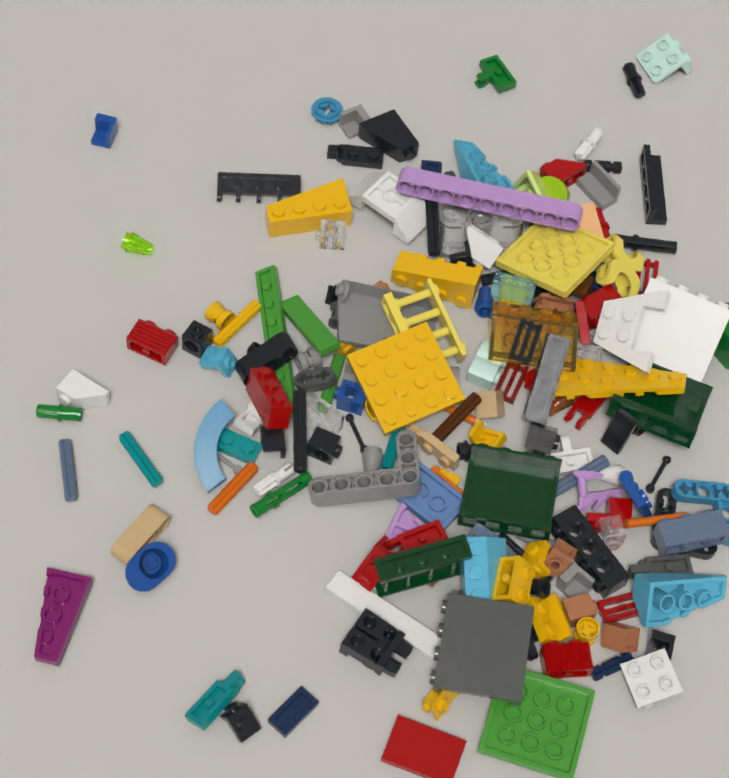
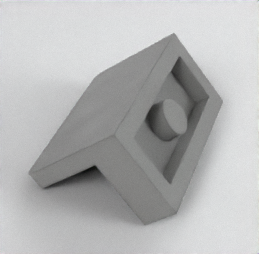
M597 161L592 162L588 173L576 180V185L597 207L602 208V211L617 202L621 186Z

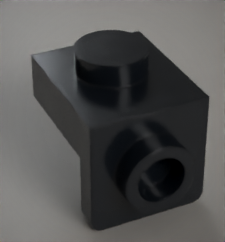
M233 702L220 715L221 719L228 723L237 740L241 743L262 729L246 703Z

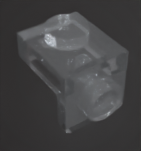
M615 515L599 518L601 539L611 551L619 549L626 537L621 516Z

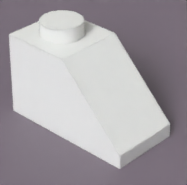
M466 221L464 225L471 257L473 258L472 262L490 269L504 248L499 241Z
M74 369L56 387L58 401L66 407L89 409L108 406L110 403L108 390Z

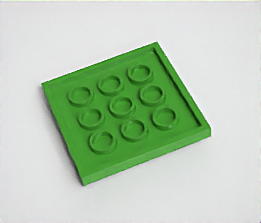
M526 669L520 706L510 705V701L492 699L477 753L555 778H574L595 691Z

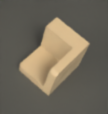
M503 390L475 392L482 400L476 407L478 419L505 416Z

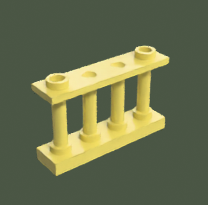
M431 278L426 280L423 286L424 290L397 299L393 297L392 292L383 295L380 303L395 335L408 330L410 326L437 317L442 328L432 331L435 339L446 336L451 346L442 350L444 357L448 358L455 355L458 363L463 361L467 353L466 346L463 341H460L439 297V288L436 284H433ZM426 298L429 299L433 308L409 318L403 317L400 312L401 307Z

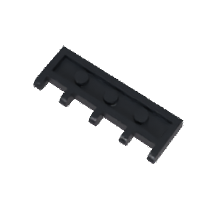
M218 172L217 202H221L222 195H236V202H240V195L257 196L256 203H261V196H277L278 202L282 200V197H292L300 194L301 175Z

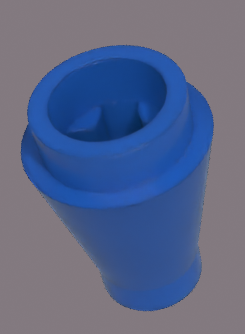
M488 286L480 287L474 307L477 315L483 318L492 316L496 309L492 289Z

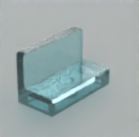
M495 271L490 296L531 306L538 281Z

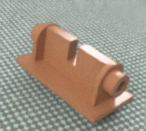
M540 293L539 296L531 300V302L536 303L534 311L540 315L552 317L554 316L555 309V317L570 320L575 317L573 306L577 301L570 300V297H554L551 293Z

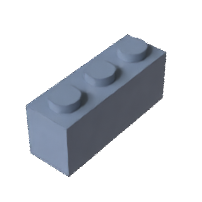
M708 509L696 515L684 514L672 520L670 518L662 519L657 522L652 534L660 555L668 556L725 544L729 537V528L721 509L715 511Z

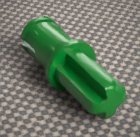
M39 404L36 408V416L38 418L57 419L58 422L61 420L81 422L82 407L62 406V404H59V406Z

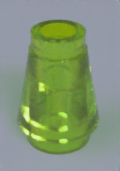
M126 232L121 245L125 252L148 256L151 255L154 244L134 232Z

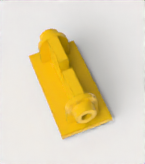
M431 690L422 701L423 705L421 708L426 713L432 711L435 720L438 721L448 711L455 697L461 693L439 690L440 692L436 693Z

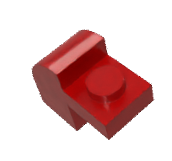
M609 497L605 506V513L587 512L585 518L597 533L606 532V540L617 539L627 529L624 525L625 519H631L632 499Z

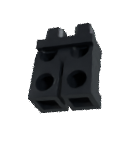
M365 608L354 624V627L351 628L342 641L339 652L346 657L348 655L353 657L367 668L374 670V673L379 676L384 672L395 677L402 664L394 660L393 656L396 653L406 660L411 654L413 646L404 639L405 633L400 630L398 631L394 626Z

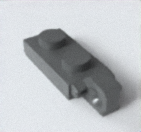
M689 554L645 557L638 564L629 565L627 570L630 575L629 579H634V574L640 573L694 574Z

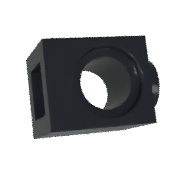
M193 320L182 335V350L201 359L206 348L212 345L213 330Z
M317 426L307 444V455L331 465L334 458L338 459L342 452L343 446L340 445L341 436Z

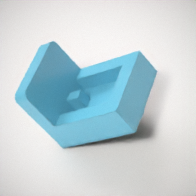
M208 346L198 363L203 369L220 370L224 377L229 378L238 360L229 347Z

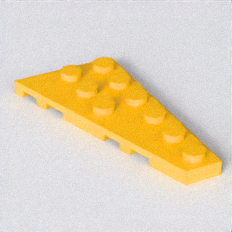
M566 356L553 400L557 396H566L567 400L575 399L577 395H586L588 398L613 397L614 393L624 397V393H635V396H644V392H655L657 395L684 394L687 374L651 368L650 374H647L633 365L627 366L612 362L605 363Z

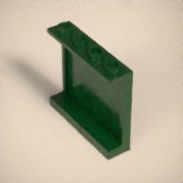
M653 363L651 367L658 370L672 372V370H669L655 363ZM686 377L684 394L657 395L655 392H644V396H635V393H624V397L614 393L606 415L614 418L617 411L623 408L639 421L636 426L637 428L689 449L713 387Z
M472 443L457 525L473 528L478 522L493 532L549 541L562 459L551 455H536L528 451H514L506 447H491L484 443Z

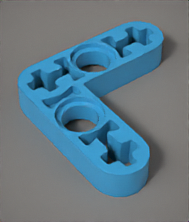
M679 479L671 487V496L678 502L713 505L714 511L721 509L729 512L728 484ZM698 488L704 489L707 492V497L701 496ZM725 518L726 523H727L728 528H729V519H726V518ZM728 537L726 543L723 544V545L728 546V547H729V537Z

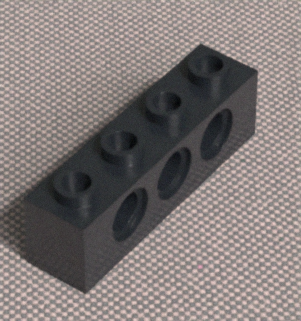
M576 505L553 517L551 534L555 539L559 537L578 549L574 561L595 579L592 588L596 593H599L604 599L626 586L630 575ZM570 533H575L578 537H574ZM583 550L591 552V555L584 553ZM597 568L603 569L606 573L599 572Z

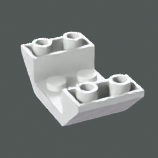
M371 172L348 193L350 203L359 210L366 204L394 223L392 233L409 245L427 227L425 200L398 192L396 189L398 177L391 172Z

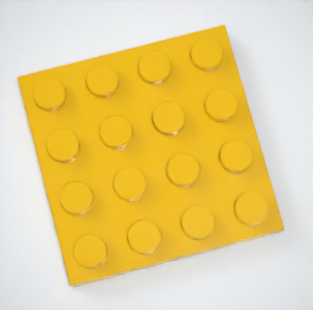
M427 322L348 354L346 357L384 436L465 401V397Z

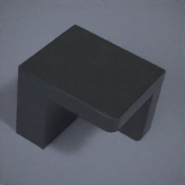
M467 240L464 241V252L449 255L451 263L457 264L458 261L466 262L467 266L473 267Z
M260 426V443L262 444L263 452L279 451L280 459H284L286 453L284 430L266 429L265 426Z
M653 629L648 637L644 655L665 648L671 661L676 636Z

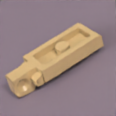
M414 423L406 429L415 433L417 444L420 445L421 449L426 454H432L436 457L444 468H450L454 472L459 467L460 455L427 430L423 431Z

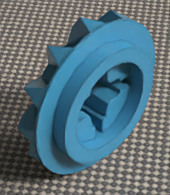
M329 97L316 100L311 107V115L314 116L315 121H321L322 125L324 123L331 125L333 122H338L340 113L343 112L341 103ZM330 108V112L325 115L324 112Z

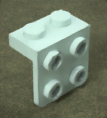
M668 33L637 54L638 61L655 84L668 77L680 67H682L686 75L693 71L690 66L692 60L686 52L682 54L680 51L682 46L677 39L672 40Z

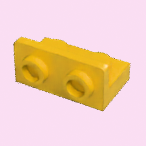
M553 593L546 599L530 596L528 606H534L532 623L540 643L545 644L550 641L561 643L573 636L558 594Z

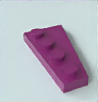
M47 567L46 585H44V601L40 612L41 622L37 632L34 658L38 662L59 666L93 581L88 576Z

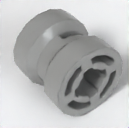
M313 347L307 348L305 352L299 351L294 358L299 372L309 370L311 367L317 368L322 366V358Z

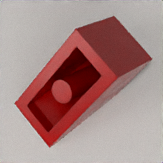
M556 158L550 163H544L540 168L539 175L540 177H556L563 181L568 188L576 183L577 178L585 175L587 164Z

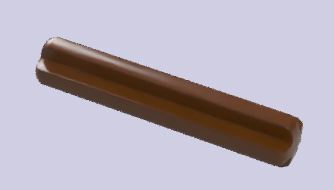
M475 392L471 393L432 435L443 442L481 403V397Z

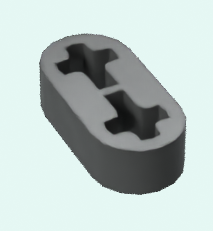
M330 367L301 371L294 377V384L297 389H302L306 393L332 388L337 382V377Z

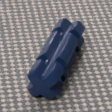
M630 652L620 654V657L616 656L601 663V666H594L591 673L592 679L598 681L604 675L607 677L622 670L620 664L633 660L632 654Z

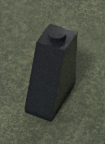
M395 109L359 123L358 137L374 148H383L384 154L401 163L417 156L419 142Z

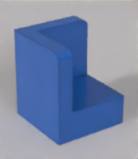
M97 113L95 117V132L91 139L92 145L111 148L118 131L116 117Z

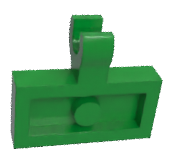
M498 55L480 60L479 66L483 72L476 75L479 79L475 81L478 89L485 87L489 82L493 84L499 93L516 87L517 81Z

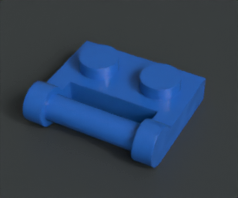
M622 471L619 479L643 517L652 516L649 509L652 507V504L647 495L633 481L634 477L630 471Z

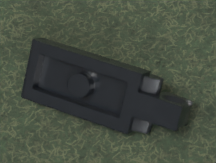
M347 144L328 145L327 159H335L345 166L382 169L383 148Z

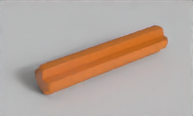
M248 462L208 504V511L213 515H217L258 472V466L253 462Z

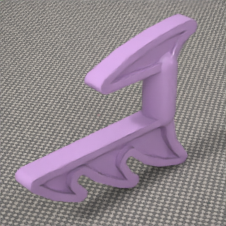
M590 470L571 471V474L577 478L579 499L577 508L581 513L586 511L592 504L591 510L596 511L608 501L609 497L619 498L624 492L623 488H613L587 493V480L602 478L604 475Z

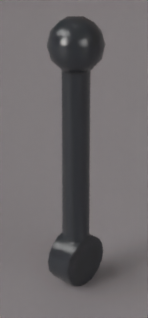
M347 414L345 419L350 423L359 442L360 453H362L364 448L368 446L364 445L353 421L354 416Z
M670 456L663 457V463L651 484L646 486L645 491L648 494L654 492L657 480L666 465L671 462Z

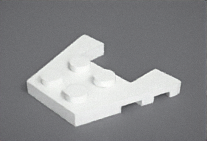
M662 290L604 301L593 343L643 372L650 374L655 355L651 352L635 350L645 309L667 312L671 292L669 290Z

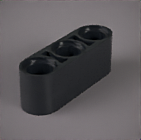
M280 332L239 359L235 364V370L246 386L250 368L271 367L273 371H276L295 358L298 354V349L288 333Z

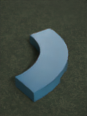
M222 399L214 404L203 418L194 443L195 467L207 493H210L226 481L218 463L217 447L223 431L235 419V415Z

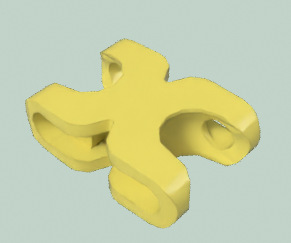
M612 234L606 239L614 242L615 247L603 260L604 264L597 268L596 282L602 287L614 282L617 292L622 298L638 295L640 279L636 273L643 270L644 255L639 251L627 255L624 250L623 239L617 234Z

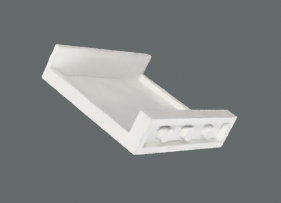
M658 275L656 279L651 277L644 294L669 290L671 297L667 312L645 309L635 350L651 352L655 355L653 363L672 371L687 374V377L701 382L729 320V305L717 301L716 304L709 302V297L697 292L696 296L688 293L689 288L679 284L676 287L668 285L669 280Z

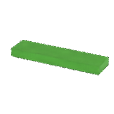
M298 295L282 301L285 316L321 357L340 349V342Z

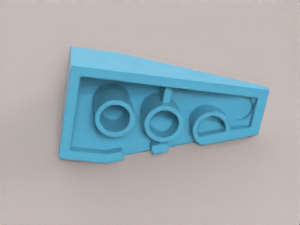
M454 140L453 144L461 178L515 190L510 179L506 175L501 176L497 172L498 167L495 164L488 163L485 160L486 155L473 142Z
M656 572L634 574L632 597L642 625L644 627L666 626L672 623L671 620L679 616L685 617L689 615V612L699 607L703 609L725 599L727 576Z

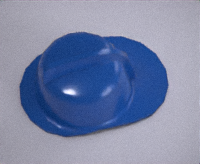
M160 541L151 542L144 546L126 565L125 577L128 584L134 590L140 592L150 591L155 588L174 569L176 559L172 548Z

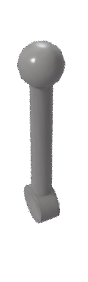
M217 452L218 459L232 468L235 475L241 471L242 467L240 465H234Z

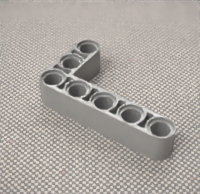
M402 430L396 435L398 468L322 476L310 480L308 490L312 504L317 507L412 497L419 494L422 485L415 433L411 430Z

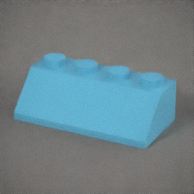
M487 536L466 537L473 556L472 559L460 562L461 595L491 600L500 557H507L506 538Z

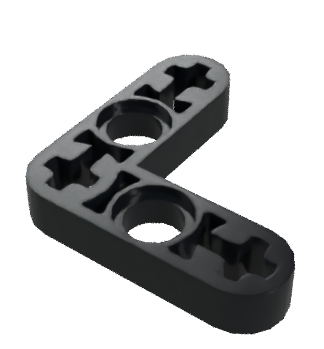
M663 488L658 491L654 500L653 516L676 512L677 501L671 496V489ZM663 496H666L669 501L666 508H663ZM652 525L650 534V544L654 549L658 550V547L652 534L656 525ZM717 545L707 547L709 552H706L705 548L678 553V555L689 554L693 558L709 560L715 555L718 547Z

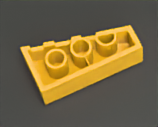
M343 178L267 205L265 213L269 238L351 226L352 207Z
M401 250L392 269L390 282L420 292L424 290L423 286L426 280L431 278L433 284H436L439 288L441 300L453 303L458 307L471 309L479 288L484 266L476 264L475 268L469 267L466 262L458 261L457 264L447 263L445 258L439 257L431 260L427 255Z

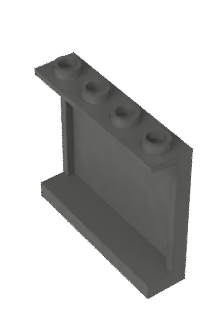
M448 593V600H443L441 614H445L444 623H439L437 637L441 638L440 647L435 646L433 661H438L437 669L431 670L429 684L434 685L433 692L437 693V690L510 701V705L520 706L534 606Z

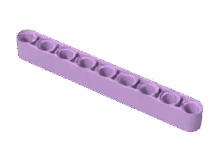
M413 167L401 169L396 184L397 191L404 195L568 231H574L579 228L583 214L582 206L574 202Z

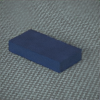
M301 686L268 718L267 722L286 738L319 705V701Z

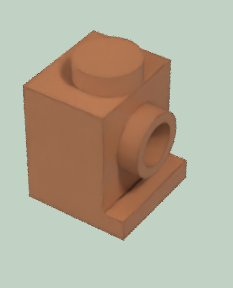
M559 537L550 548L544 562L551 571L549 575L551 577H560L573 562L578 549Z

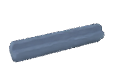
M70 439L59 440L64 496L65 501L71 502L77 500L72 446Z
M601 455L577 470L600 472L609 467L610 463L605 455ZM569 474L558 481L556 497L578 485L577 478L574 475Z

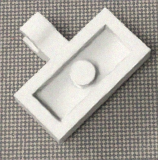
M569 436L560 437L558 444L559 452L551 453V456L562 459L559 476L569 475L572 470H577L593 461L589 447L572 450Z

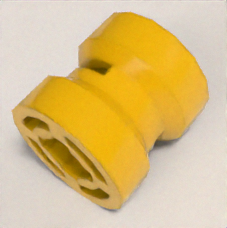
M218 301L213 302L204 314V318L209 322H214L220 330L235 317L232 311L225 310Z
M591 617L581 618L573 632V640H581L584 643L589 642L591 647L600 632L599 623Z

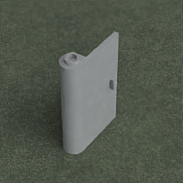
M343 279L341 283L337 284L335 295L338 296L337 340L342 343L367 347L395 335L381 306V299L384 294L390 292L397 299L411 294ZM426 298L401 307L400 312L403 317L409 318L433 308L429 299ZM435 317L424 321L428 323L431 331L436 330L438 318ZM421 322V323H418V324H416V325L410 326V328L415 327V326H417V325H419V324H422V323H424V322Z

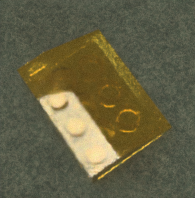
M492 301L488 319V360L527 365L508 358L521 319L525 318L527 322L533 321L536 325H543L528 366L537 367L546 334L551 333L571 339L562 371L575 372L578 340V318L576 313L556 311L549 308H536L528 305L509 304L504 301ZM523 327L515 355H519L528 329L526 327ZM535 330L531 331L523 355L526 359L536 332Z

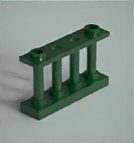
M459 535L374 559V566L379 578L378 583L375 585L378 596L382 598L459 576L460 562L472 559L473 556L466 535Z

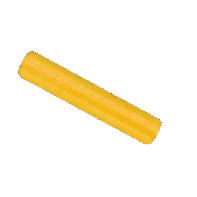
M252 300L212 338L213 344L217 347H222L260 311L261 304L256 300Z

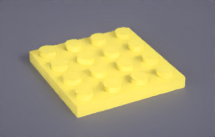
M534 223L496 259V266L558 296L566 298L614 250L615 243L581 227L574 231H568Z

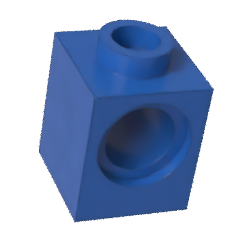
M344 379L341 387L337 386L334 394V399L337 400L336 409L361 416L365 407L366 397L358 383Z

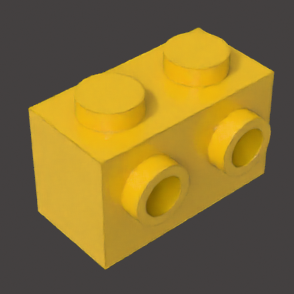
M520 555L500 557L491 600L528 605L535 567Z

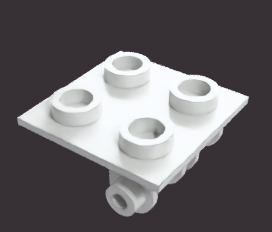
M665 648L620 664L637 708L644 706V709H650L654 706V702L683 692Z

